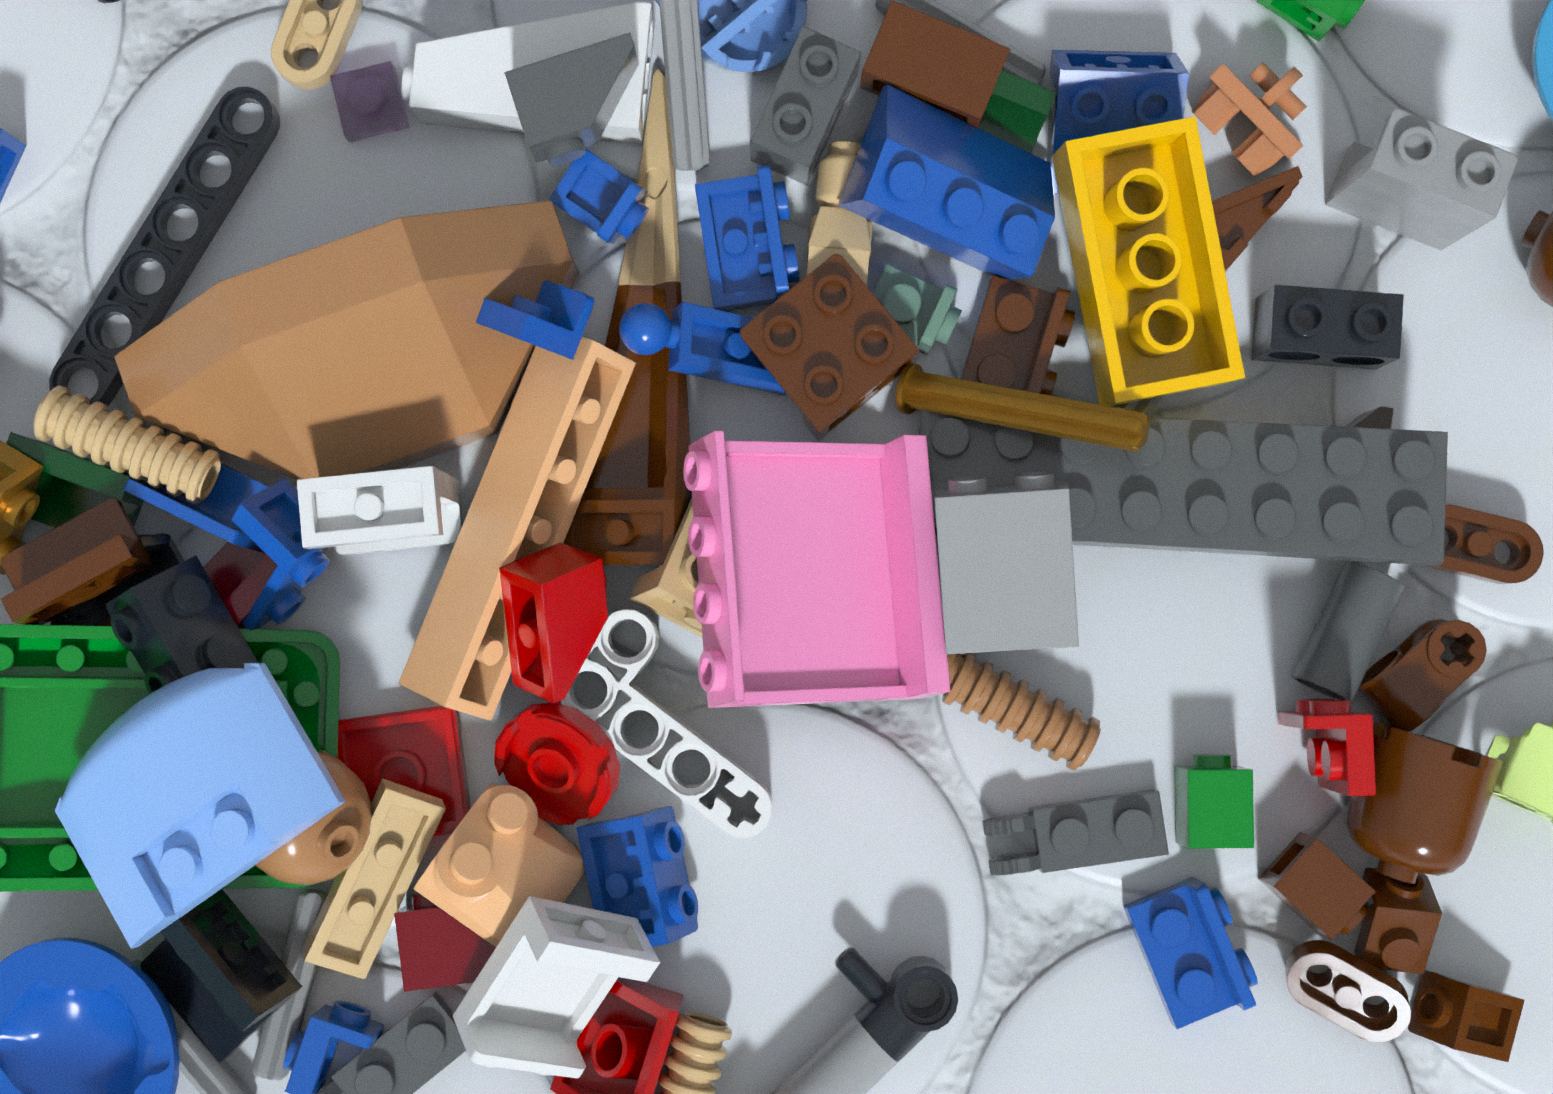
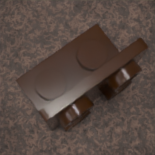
M833 254L740 330L741 339L803 413V423L818 441L899 377L908 364H915L920 351L840 254Z

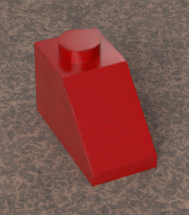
M559 542L499 567L513 685L553 704L565 699L608 619L605 590L607 580L603 569V559Z

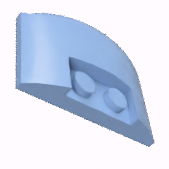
M243 663L244 669L210 668L195 672L165 685L140 700L117 718L88 749L72 772L63 796L59 798L55 812L131 949L145 943L346 802L265 663Z

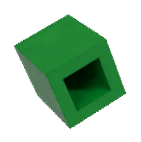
M1194 754L1193 766H1174L1176 843L1189 849L1254 848L1253 769L1233 766V758L1230 754Z

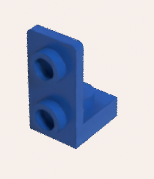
M285 477L241 502L231 518L278 565L243 622V625L250 631L260 628L270 620H273L277 625L288 620L306 600L301 594L302 589L312 583L330 563V560L325 556L329 547L303 548L298 491Z

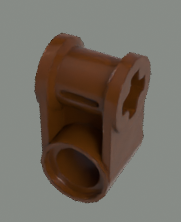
M1443 619L1427 621L1420 625L1393 651L1374 663L1366 671L1358 689L1394 728L1410 732L1430 718L1453 691L1474 672L1478 671L1485 660L1487 652L1485 638L1480 630L1469 622L1461 620L1447 621ZM1442 637H1454L1455 639L1450 646V651L1455 656L1452 660L1440 659L1439 657L1446 649L1440 641Z

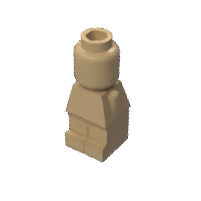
M850 141L832 142L829 144L828 155L824 156L818 163L815 200L820 209L818 214L810 218L807 275L833 254H840L867 286L868 267L872 251L873 223L871 220L838 206L861 144Z

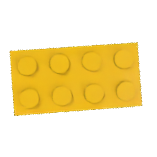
M1196 116L1065 141L1052 155L1099 404L1104 406L1117 405L1224 384L1245 378Z

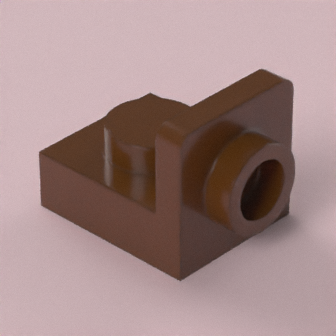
M1424 970L1415 995L1408 1030L1411 1033L1454 1050L1509 1062L1525 1000L1504 992L1469 984L1436 972Z

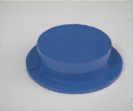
M78 938L42 940L15 951L0 962V1094H175L180 1065L175 1019L161 989L134 963L111 948Z

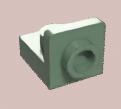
M888 264L885 265L873 291L879 302L918 347L919 352L928 355L935 340L945 345L947 344L962 312L961 309L951 305L958 290L957 288L946 284L943 290Z

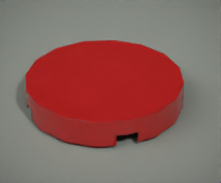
M551 702L532 704L516 713L507 722L495 741L494 764L498 776L504 773L505 779L510 786L517 787L527 793L537 808L538 817L544 821L557 825H574L579 819L589 818L588 820L600 814L618 788L620 763L614 744L598 723L578 709Z

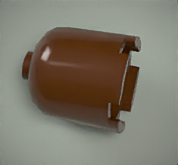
M1373 721L1376 795L1352 796L1347 819V827L1351 839L1362 851L1379 859L1376 868L1377 872L1400 881L1415 884L1418 873L1440 876L1454 872L1466 862L1473 849L1504 761L1424 735L1419 736L1394 728L1388 724Z

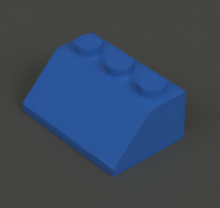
M885 85L882 88L838 202V206L991 276L994 275L1004 279L1029 278L1033 276L1055 219L1050 162L890 85Z

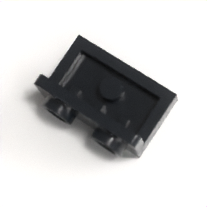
M196 555L131 587L106 604V609L111 616L112 630L118 641L131 650L144 672V681L149 694L175 680L210 668L244 669L243 663H258Z

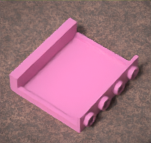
M714 430L688 445L689 452L685 457L683 474L686 487L692 491L694 517L689 526L688 541L691 553L697 557L699 583L694 592L693 609L696 620L702 624L704 651L699 659L698 676L702 689L707 692L708 708L920 699L950 692L926 435H903L886 444L725 441L724 431Z

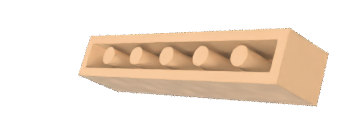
M581 337L573 360L535 346L398 684L446 708L492 721L512 671L499 567L559 542L564 543L635 367V362L594 340Z

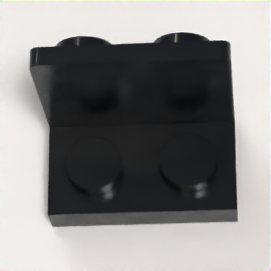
M220 889L160 931L165 939L140 964L141 970L157 984L167 1001L218 1062H222L236 1051L303 987L223 889Z

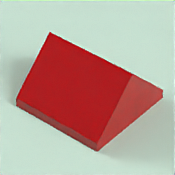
M618 977L577 1039V1047L586 1064L585 1070L579 1078L554 1075L550 1090L556 1094H654L684 995L646 982Z

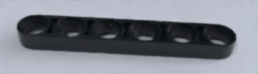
M249 86L237 87L228 91L220 99L54 366L49 378L50 391L58 385L68 388L69 379L75 371L82 368H90L98 378V389L96 394L89 400L90 405L97 401L106 404L108 407L124 384L114 356L163 321L277 136L280 128L279 113L274 104L261 91ZM246 103L259 104L264 110L262 126L251 134L236 132L232 121L235 111ZM212 156L227 157L231 163L229 179L219 187L209 188L204 186L200 180L202 164ZM189 208L194 210L198 217V227L195 234L185 241L172 240L167 232L169 217L179 209ZM156 261L162 265L165 271L163 286L153 294L142 295L136 290L134 285L136 270L144 263ZM114 315H125L132 326L130 339L125 345L110 349L104 345L101 339L103 323Z

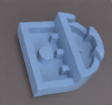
M697 0L702 59L725 70L742 72L762 71L780 64L789 57L801 28L805 25L807 0Z

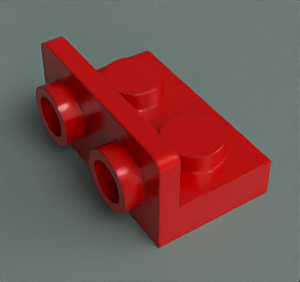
M1334 698L1295 699L1296 711L1278 712L1279 725L1299 729H1316V738L1308 739L1307 763L1310 775L1318 776V787L1347 796L1376 795L1372 714L1352 712L1351 700H1335Z

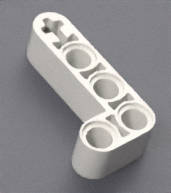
M623 609L608 616L598 638L561 704L578 709L598 723L612 741L616 750L725 833L735 838H749L759 834L767 826L771 818L772 799L769 790L758 778L633 684L654 657L659 647L660 635L653 620L639 611ZM627 620H634L640 623L647 635L644 649L634 657H625L619 654L612 642L616 627ZM587 671L600 674L607 685V696L604 702L596 708H588L582 705L576 699L574 693V684L577 678ZM633 711H646L657 720L659 732L653 744L637 746L626 737L624 731L625 721ZM697 750L708 758L710 775L704 782L691 785L679 779L674 767L675 760L681 752ZM722 769L727 770L734 776L724 786L733 794L743 797L749 790L757 795L754 808L760 813L758 817L752 819L750 816L744 815L737 822L730 817L733 805L720 793L717 794L714 804H710L702 798L715 787Z

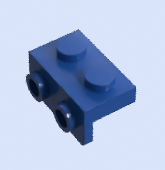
M770 165L757 166V175L695 184L714 309L728 311L772 304L789 291L788 283L800 282L795 245H782L779 221L790 219L785 182H772Z

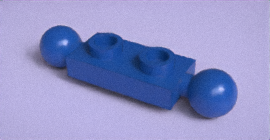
M681 302L672 310V322L662 308L652 303L636 304L630 307L621 318L619 332L625 346L639 355H652L661 351L664 347L670 348L668 366L670 371L786 395V392L740 337V330L754 318L687 302Z

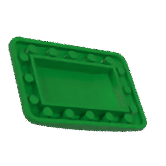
M0 624V892L98 890L59 820L55 808L60 796H63L72 772L93 743L117 718L137 702L150 695L145 685L144 672L131 650L118 641L111 626ZM239 629L258 663L266 664L318 753L319 750L327 751L337 758L340 658L338 649L332 640L322 633L310 630L254 629L250 631L249 629ZM254 865L222 889L302 888L314 884L298 885L285 883L270 877Z

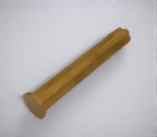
M913 363L908 364L903 369L896 388L897 408L904 414H912L916 409L1133 452L1139 451L1146 444L1149 435V417L1142 412L926 373L920 365Z

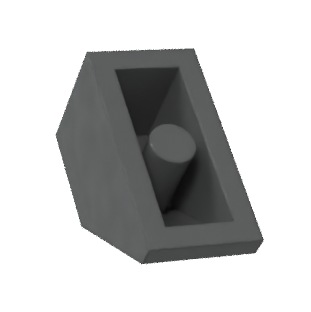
M630 32L504 72L527 145L536 163L548 160L550 165L569 163L584 156L586 153L585 147L598 143L639 65Z

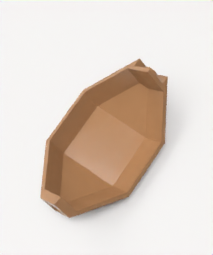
M552 200L399 217L219 281L114 357L134 415L142 420L297 480L397 470L499 432L515 398L535 345L476 323L484 299L487 298L511 307L515 295L536 302L544 281L548 280L572 289L580 272L572 258Z

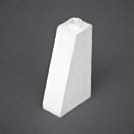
M634 2L416 43L414 64H405L403 70V101L409 103V107L421 124L524 133L504 72L630 32L639 65L599 141L643 145L655 30L652 4Z

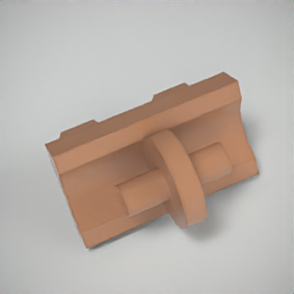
M1262 62L1249 75L1265 92L1258 99L1223 63L1209 76L1214 83L1203 93L1191 112L1214 135L1239 111H1242L1255 124L1257 129L1232 152L1255 177L1276 164L1284 155L1290 159L1304 146L1269 111L1276 103L1294 120L1307 107L1290 90L1303 77V74L1294 66L1280 79Z

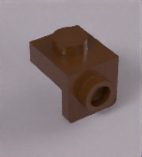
M1365 868L1362 879L1376 892L1368 899V911L1363 918L1354 949L1355 956L1380 970L1423 974L1442 916V911L1428 876L1418 873L1415 884H1411L1377 872L1376 868Z

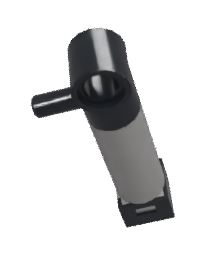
M848 947L836 958L835 966L868 1002L772 1094H866L930 1031L938 1030L948 1024L956 1013L958 1004L957 989L945 967L934 958L925 956L911 957L897 966L891 976V980L886 983L854 948ZM923 978L936 981L940 985V993L935 1003L929 1007L918 1008L906 1001L907 989L913 982Z

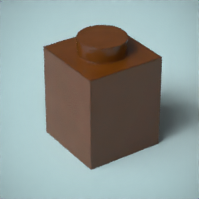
M1302 832L1296 835L1258 878L1314 931L1332 940L1338 933L1342 935L1347 934L1363 920L1368 911V906L1365 903L1376 892L1318 838Z

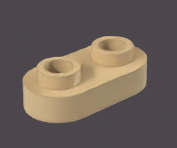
M289 0L272 42L271 58L276 70L290 85L303 90H313L331 81L338 70L360 16L363 0H341L339 6L333 10L322 9L324 0ZM307 51L318 52L317 61L313 66L308 68L299 66V59L302 54Z

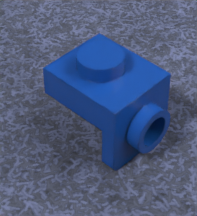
M585 148V155L572 162L548 200H552L554 205L597 233V236L607 243L614 244L620 235L628 240L638 229L649 210L646 205L641 203L649 191Z
M335 1001L333 1007L325 1004L310 1016L306 1031L298 1030L291 1040L283 1063L284 1069L292 1071L285 1092L290 1094H316L325 1085L339 1041L369 1049L381 1036L384 1024L371 1020V1011L360 1005L345 1001Z

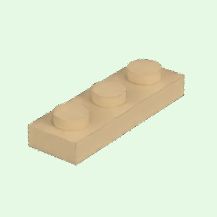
M383 778L371 802L373 814L370 834L364 849L348 869L336 876L302 949L305 962L364 980L393 922L394 913L398 911L446 810L442 799Z

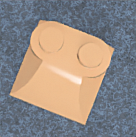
M491 782L442 846L413 889L490 944L497 947L529 896L564 903L584 874L585 868L581 850L546 821L538 817L537 808L527 793L514 786H496Z

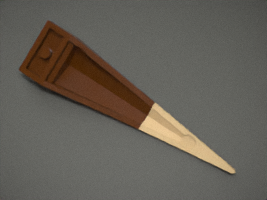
M658 68L653 74L637 180V184L649 191L641 202L649 210L638 229L626 242L617 293L605 347L632 360L636 364L564 540L566 545L602 558L603 566H663L687 510V503L692 498V491L686 487L683 474L684 461L689 452L688 445H690L686 374L668 370L670 348L664 347L661 351L652 355H639L625 346L619 332L622 316L630 307L636 304H655L666 312L672 322V310L682 302L675 172L672 161L665 72Z

